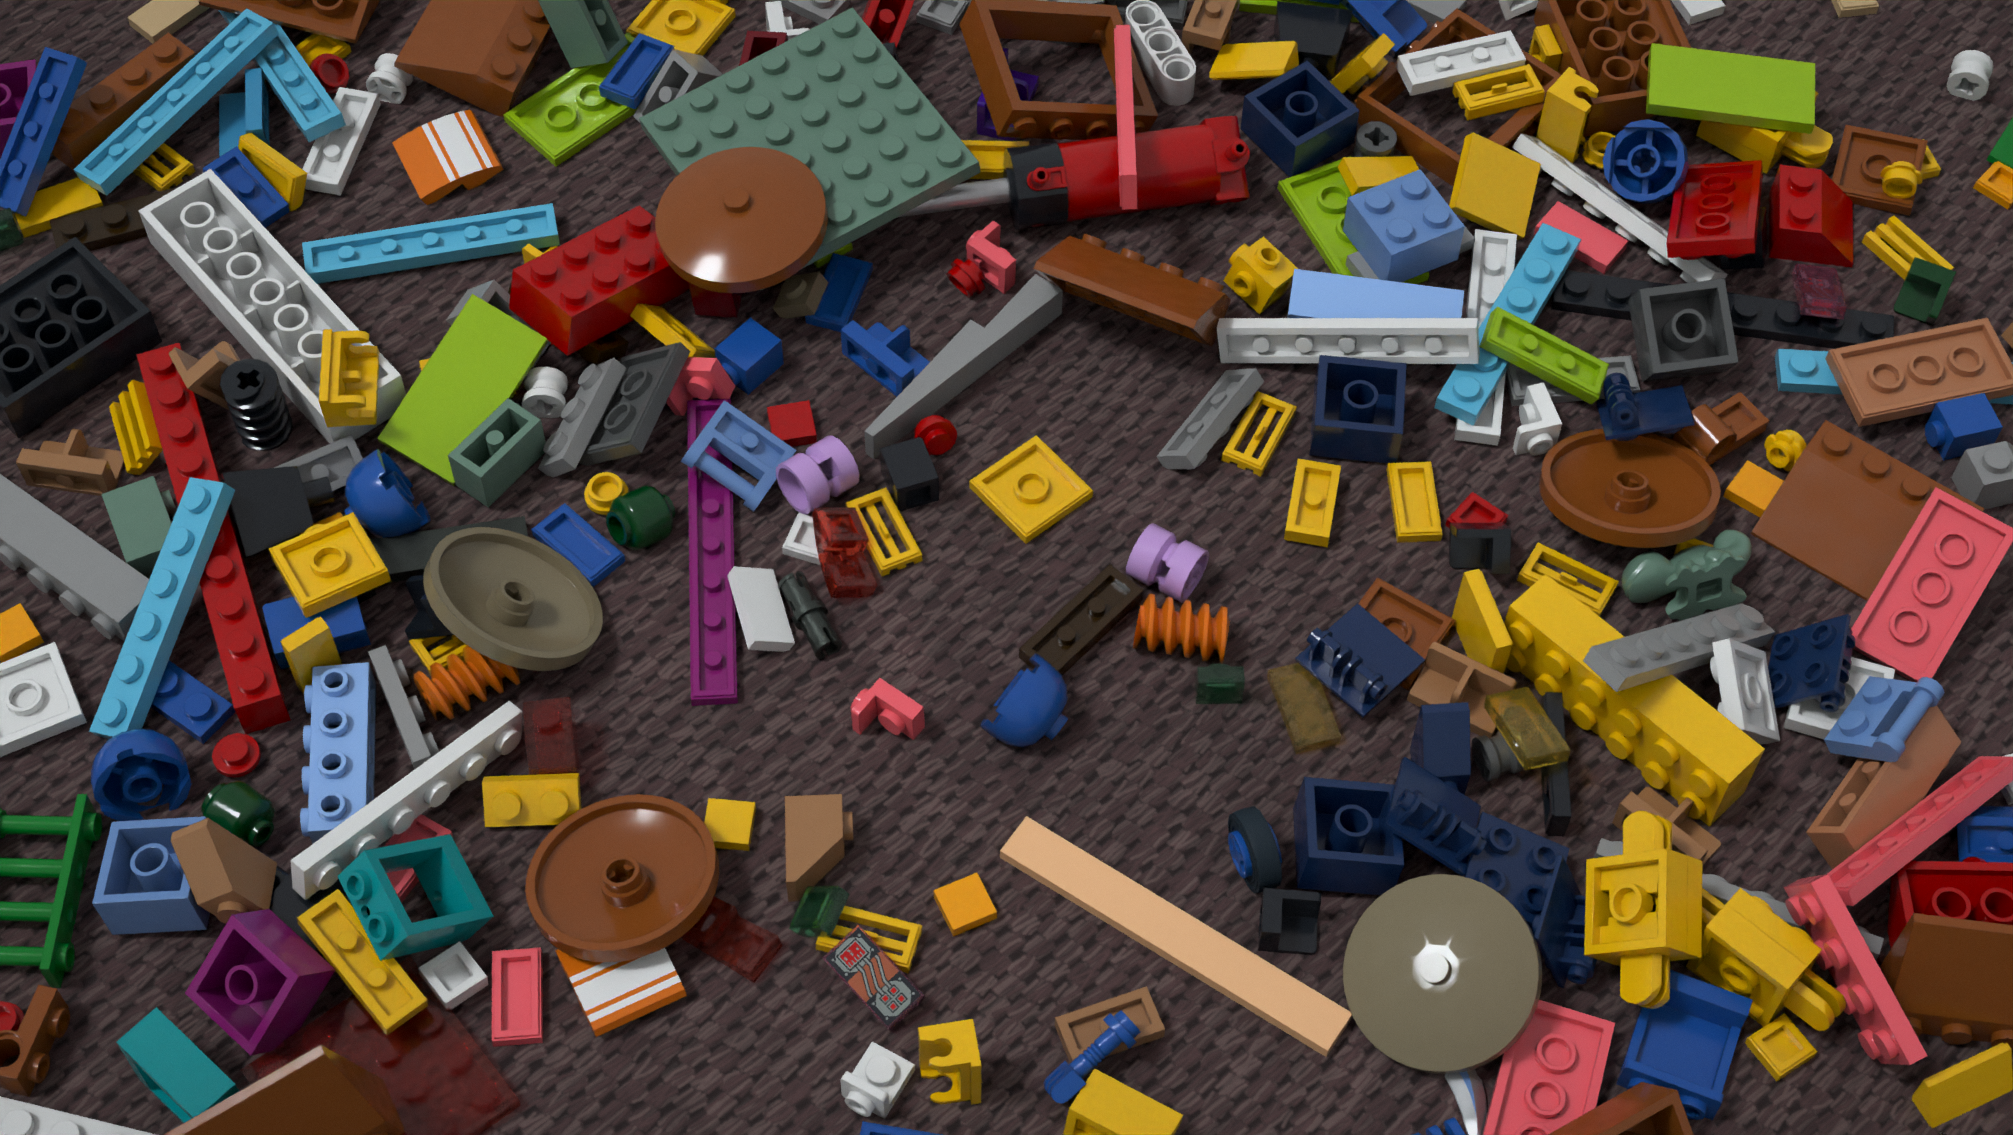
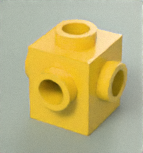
M1263 236L1250 247L1246 243L1241 245L1232 254L1228 261L1232 266L1223 281L1260 314L1286 293L1292 283L1294 269L1298 268Z

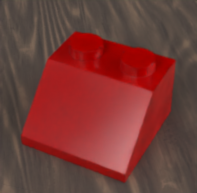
M1779 165L1769 193V258L1853 267V201L1822 169Z

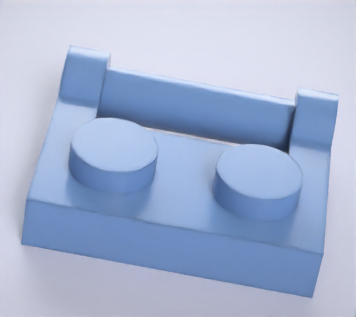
M724 400L686 452L681 462L691 469L696 466L745 500L743 505L754 512L777 479L776 467L792 457L797 450ZM708 446L712 447L758 479L757 485H752L705 452Z
M1869 676L1827 734L1824 741L1830 753L1896 762L1905 751L1904 742L1928 708L1934 707L1939 703L1945 693L1944 689L1936 680L1928 677H1922L1918 682Z

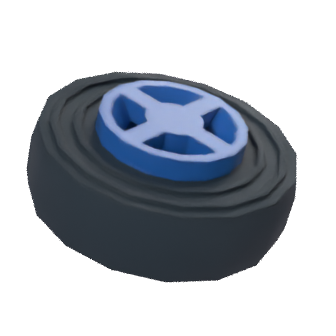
M1255 806L1233 812L1228 817V845L1233 863L1239 875L1253 893H1262L1263 888L1274 889L1280 886L1282 881L1281 852L1270 824L1267 823L1261 811Z

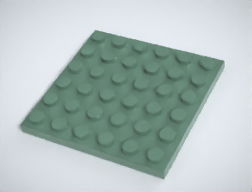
M853 7L639 118L642 130L676 176L694 162L708 155L739 147L774 149L791 155L805 164L815 174L823 189L828 211V225L821 246L804 267L980 173L979 161Z

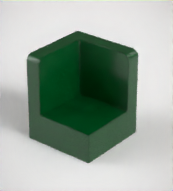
M1915 257L1893 307L1894 312L1933 326L1956 271Z

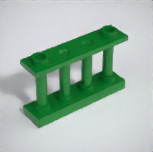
M77 794L73 816L7 815L6 811L0 807V839H3L6 834L68 835L63 859L0 858V877L59 878L54 903L0 901V921L49 922L44 947L0 946V966H37L52 988H61L64 972H71L74 966L75 949L73 943H71L92 841H98L102 833V816L99 812H96L87 794Z

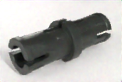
M793 572L784 576L778 583L779 590L783 593L794 615L792 616V621L797 629L803 630L817 659L825 657L823 649H825L828 656L839 652L842 648V642L826 616L828 610L823 601L817 600L804 573L796 572L795 575L798 582Z

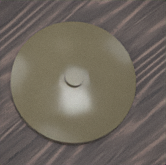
M491 527L462 529L443 538L435 547L426 564L423 574L424 591L436 616L463 643L482 655L500 663L535 671H552L567 668L581 661L590 652L601 632L603 624L601 604L586 577L564 556L547 545L523 534Z
M1432 874L1420 876L1402 882L1387 890L1359 918L1351 933L1345 951L1343 964L1344 992L1356 1024L1365 1037L1382 1053L1400 1064L1419 1071L1436 1074L1460 1073L1479 1068L1500 1057L1525 1032L1536 1011L1541 994V957L1533 932L1524 917L1496 890L1471 878L1458 875Z

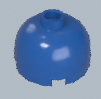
M1646 119L1624 126L1625 129L1620 131L1615 138L1612 137L1607 143L1603 157L1604 176L1614 191L1628 201L1641 204L1662 202L1672 196L1674 191L1686 179L1689 168L1687 148L1679 134L1662 122Z
M377 449L352 468L346 479L345 496L350 506L344 512L346 515L354 512L363 529L367 528L374 536L379 538L394 537L416 532L430 522V515L422 501L415 509L412 503L415 499L410 490L413 485L385 452L380 454V450Z
M1037 653L1028 660L1035 665V668L1032 671L1027 668L1025 672L1020 670L993 705L998 706L995 711L999 713L994 722L992 723L988 719H984L980 725L982 729L994 738L1010 746H1030L1039 741L1044 735L1052 740L1068 720L1062 714L1068 700L1067 686L1061 674Z
M149 729L125 731L109 739L96 754L91 769V784L94 798L100 804L101 811L107 817L117 821L144 820L139 812L169 803V811L175 810L186 800L191 787L188 766L182 750L166 735ZM162 784L164 785L162 795L155 806L137 804L156 798L162 790Z

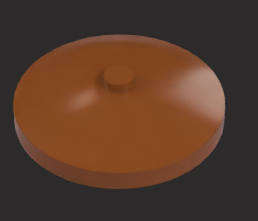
M739 147L708 155L694 162L677 175L660 199L656 211L655 227L663 256L669 266L680 277L693 285L710 291L745 293L776 285L801 270L813 258L823 242L828 225V211L819 180L801 161L774 149Z
M1603 429L1580 432L1555 444L1544 457L1539 480V490L1545 505L1565 525L1583 535L1605 543L1635 548L1672 546L1700 535L1715 519L1721 492L1718 478L1710 465L1686 446L1653 433L1640 434L1637 438L1629 441L1606 440Z
M637 794L612 797L578 810L559 823L545 837L537 848L527 871L526 899L539 931L553 946L562 952L593 962L632 960L667 947L686 934L700 920L711 904L717 889L720 873L719 859L712 836L705 823L684 805L653 795Z

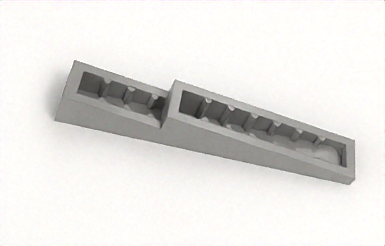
M1035 274L985 328L970 320L864 431L866 455L873 459L877 458L880 455V448L895 444L913 430L922 419L931 416L1062 314L1063 290Z

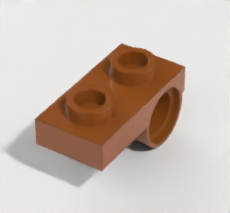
M1738 392L1712 409L1707 404L1693 409L1691 413L1695 425L1684 427L1682 430L1675 432L1673 441L1691 449L1711 465L1766 431L1770 420L1741 392Z
M38 985L18 1031H0V1087L9 1090L11 1093L30 1097L35 1083H42L50 1068V1049L55 1038H61L65 1034L70 1021L69 1007L58 989ZM19 1055L13 1064L2 1067L9 1057Z

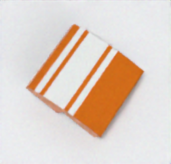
M471 109L430 121L392 142L420 199L426 205L437 202L462 184L468 190L476 188L504 170L476 115Z
M665 948L644 957L620 962H593L570 956L559 949L555 950L558 960L577 996L580 1007L596 1037L687 996Z

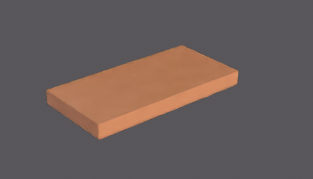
M1988 318L1831 349L1825 358L1859 427L1929 413L1933 411L1938 402L1985 393L1988 400L2013 395V364Z

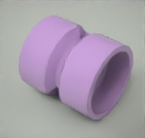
M834 436L824 437L809 446L806 450V455L804 453H797L776 467V478L783 495L796 511L806 515L826 504L830 500V496L837 497L856 486L860 476L853 455L841 440Z
M1152 523L1142 532L1134 545L1127 562L1126 574L1147 586L1158 583L1161 593L1172 597L1180 603H1184L1203 576L1209 560V552L1187 540L1178 544L1174 533Z

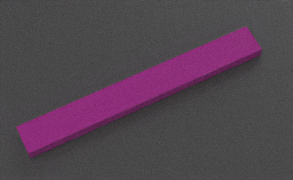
M730 398L687 400L688 450L725 400L731 404ZM708 446L706 448V453L733 471L732 461L712 447ZM696 466L692 469L688 467L691 705L738 703L736 605L727 577L735 566L733 492Z

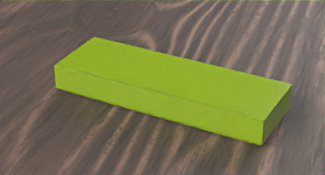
M1498 306L1490 313L1479 346L1591 405L1600 397L1609 367L1608 363Z

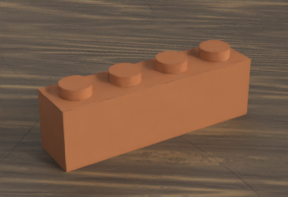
M1937 705L1928 708L1904 742L1906 748L1898 761L1885 762L1858 758L1807 830V835L1831 869H1834L1926 798L1927 792L1941 771L1948 765L1950 758L1961 744V740Z

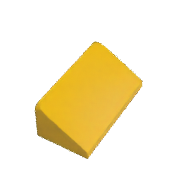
M1278 41L1225 44L1221 47L1209 72V76L1212 80L1279 77L1299 65L1297 42Z
M2002 1042L1924 1079L1912 1095V1101L1931 1128L1937 1127L2012 1091L2013 1068L2011 1047L2008 1043L2004 1044Z

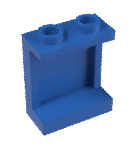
M1670 970V999L1662 1007L1656 1009L1640 1008L1616 1084L1627 1088V1090L1640 1082L1678 1090L1687 1118L1693 1120L1708 1118L1713 1120L1723 1101V1088L1741 1028L1748 1017L1753 999Z

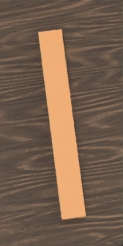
M1027 816L1000 850V858L1325 1057H1327L1352 1018L1351 1012Z

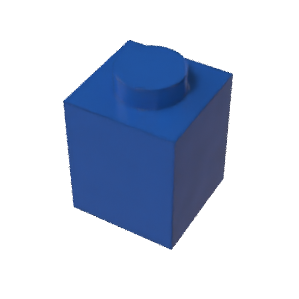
M751 317L715 347L716 358L735 386L748 395L784 364L782 340Z
M1985 393L1936 403L1925 425V436L1929 445L1936 447L1942 459L1947 460L1961 457L1966 449L1994 444L2003 426Z

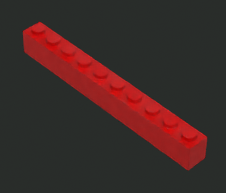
M175 343L136 355L179 506L190 477L222 482L198 396L195 392L187 389L168 354L175 347L182 350L180 343ZM229 507L199 583L233 706L244 733L249 734L290 721L291 719Z

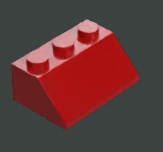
M1910 861L1891 876L1887 930L1890 948L1893 947L1913 913L2013 925V863Z

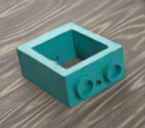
M451 834L364 850L337 876L380 961L455 944L459 941L463 942L494 917ZM413 868L438 917L412 923L386 873ZM367 907L369 908L370 915L367 914Z
M157 1007L116 1042L139 1080L182 1123L187 1122L239 1092L236 1084Z

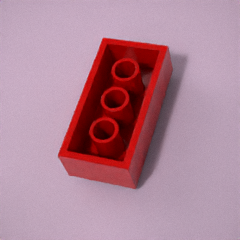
M639 205L513 269L509 309L568 356L633 321L634 319L630 315L637 304L643 303L660 306L689 289L688 281L680 277L669 266L663 256L656 234V218Z

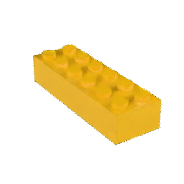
M1546 573L1509 606L1504 624L1513 645L1506 667L1513 672L1520 671L1529 678L1542 697L1545 695V692L1562 693L1563 707L1569 711L1574 723L1584 730L1591 729L1605 741L1606 747L1615 757L1622 760L1627 759L1640 769L1643 778L1649 785L1656 789L1663 788L1678 801V805L1687 797L1693 800L1694 803L1688 817L1700 819L1710 827L1745 792L1765 748L1673 675L1619 692L1613 690L1583 662V659L1592 646L1623 638L1624 636Z

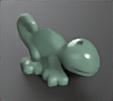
M1724 530L1715 538L1713 547L1705 545L1688 547L1676 553L1670 560L1654 551L1639 554L1628 563L1622 573L1621 582L1624 594L1633 603H1647L1676 591L1675 598L1668 603L1665 611L1670 619H1678V621L1702 615L1707 609L1714 611L1741 603L1746 600V593L1731 582L1733 576L1740 573L1750 559L1752 552L1751 541L1749 537L1740 531Z

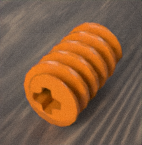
M1149 593L1143 605H1140L1133 648L1136 649L1142 638L1145 637L1148 651L1154 652L1162 640L1168 655H1172L1178 644H1182L1185 658H1190L1196 647H1200L1202 661H1208L1214 650H1218L1220 664H1223L1230 626L1227 607L1221 606L1213 618L1207 603H1203L1198 613L1193 614L1190 600H1185L1179 611H1175L1173 598L1167 597L1161 608H1157L1155 594Z
M466 646L463 648L464 662L455 654L447 657L448 671L441 664L435 662L430 666L431 679L421 671L413 675L416 687L434 719L437 720L436 713L440 711L449 720L454 719V703L457 702L464 710L469 711L471 710L470 695L474 694L484 703L488 701L487 686L490 685L499 694L503 693L502 678L507 677L516 686L520 684L517 668L495 661Z

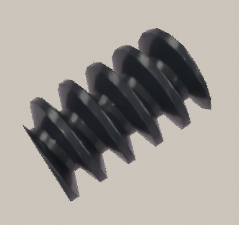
M244 359L228 366L221 375L220 386L238 435L242 437V443L247 448L256 451H270L280 447L288 440L292 433L293 421L275 370L268 363L258 359Z

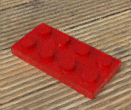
M1762 160L1689 165L1684 183L1674 191L1666 242L1668 258L1680 257L1683 260H1695L1702 256L1713 255L1737 258L1745 254L1755 253L1763 180Z

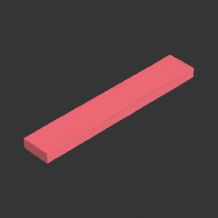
M1116 25V28H1114L1119 193L1120 207H1122V210L1137 209L1130 25Z
M1979 756L1827 874H1829L1845 905H1856L2013 781V757Z

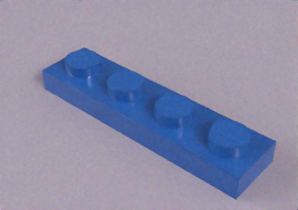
M44 48L0 158V208L25 217L27 216L86 68L87 62L51 48Z

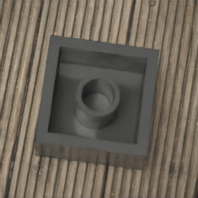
M1725 278L1639 289L1628 300L1642 382L1722 373L1738 363Z

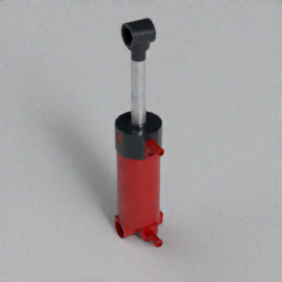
M1237 116L1207 118L1198 125L1135 133L1137 209L1122 210L1119 193L1117 135L1064 143L1048 142L1005 148L1003 178L958 184L899 217L1007 203L1015 230H1024L1033 227L1066 224L1067 221L1210 202L1212 206L1227 202H1240L1250 199L1245 165L1250 157L1248 145L1241 140Z

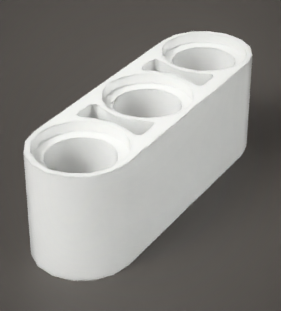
M1136 0L1130 3L1126 9L1125 25H1130L1131 45L1143 72L1163 102L1174 106L1190 102L1194 94L1196 75L1194 60L1161 8L1155 2Z

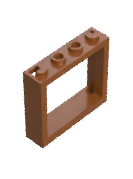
M1040 0L971 1L959 25L998 137L1086 140L1117 135L1116 105L1021 101L999 38L1099 44L1116 90L1114 28H1116V25H1124L1117 5ZM1131 45L1135 133L1146 132L1150 130L1158 114Z
M1456 8L1442 22L1437 20L1424 38L1420 41H1413L1405 54L1496 33ZM1521 49L1526 58L1525 65L1530 64L1545 91V101L1547 90L1556 82L1561 74ZM1397 61L1395 63L1390 62L1383 69L1380 77L1371 85L1365 84L1363 86L1362 92L1354 101V104L1360 110L1358 124L1362 126L1371 121L1388 124L1396 132L1397 143L1395 148L1406 156H1413L1415 162L1451 186H1454L1461 156L1386 107L1406 89L1396 68ZM1544 102L1522 107L1488 139L1517 152L1512 146L1520 134L1534 136L1537 133Z

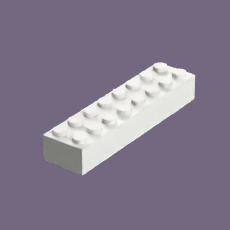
M211 169L138 210L150 243L254 359L268 363L275 370L282 391L329 443L352 435L354 440L392 417L406 396L400 373L380 353L376 425L326 426L319 404L323 330L332 329L333 332L360 330ZM370 341L367 342V343H363V344H361V343H353V344H352L353 346H364V345L374 346Z

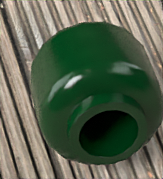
M642 486L613 499L609 513L606 516L607 528L615 542L632 550H640L670 535L673 528L675 508L667 495H662L654 487Z
M234 781L227 784H219L208 793L203 801L201 808L203 816L211 819L252 847L263 845L270 838L274 830L272 822L275 810L272 802L245 782Z

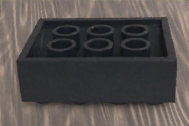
M76 237L0 285V420L18 439L137 359L136 354L147 352L162 342L151 311Z

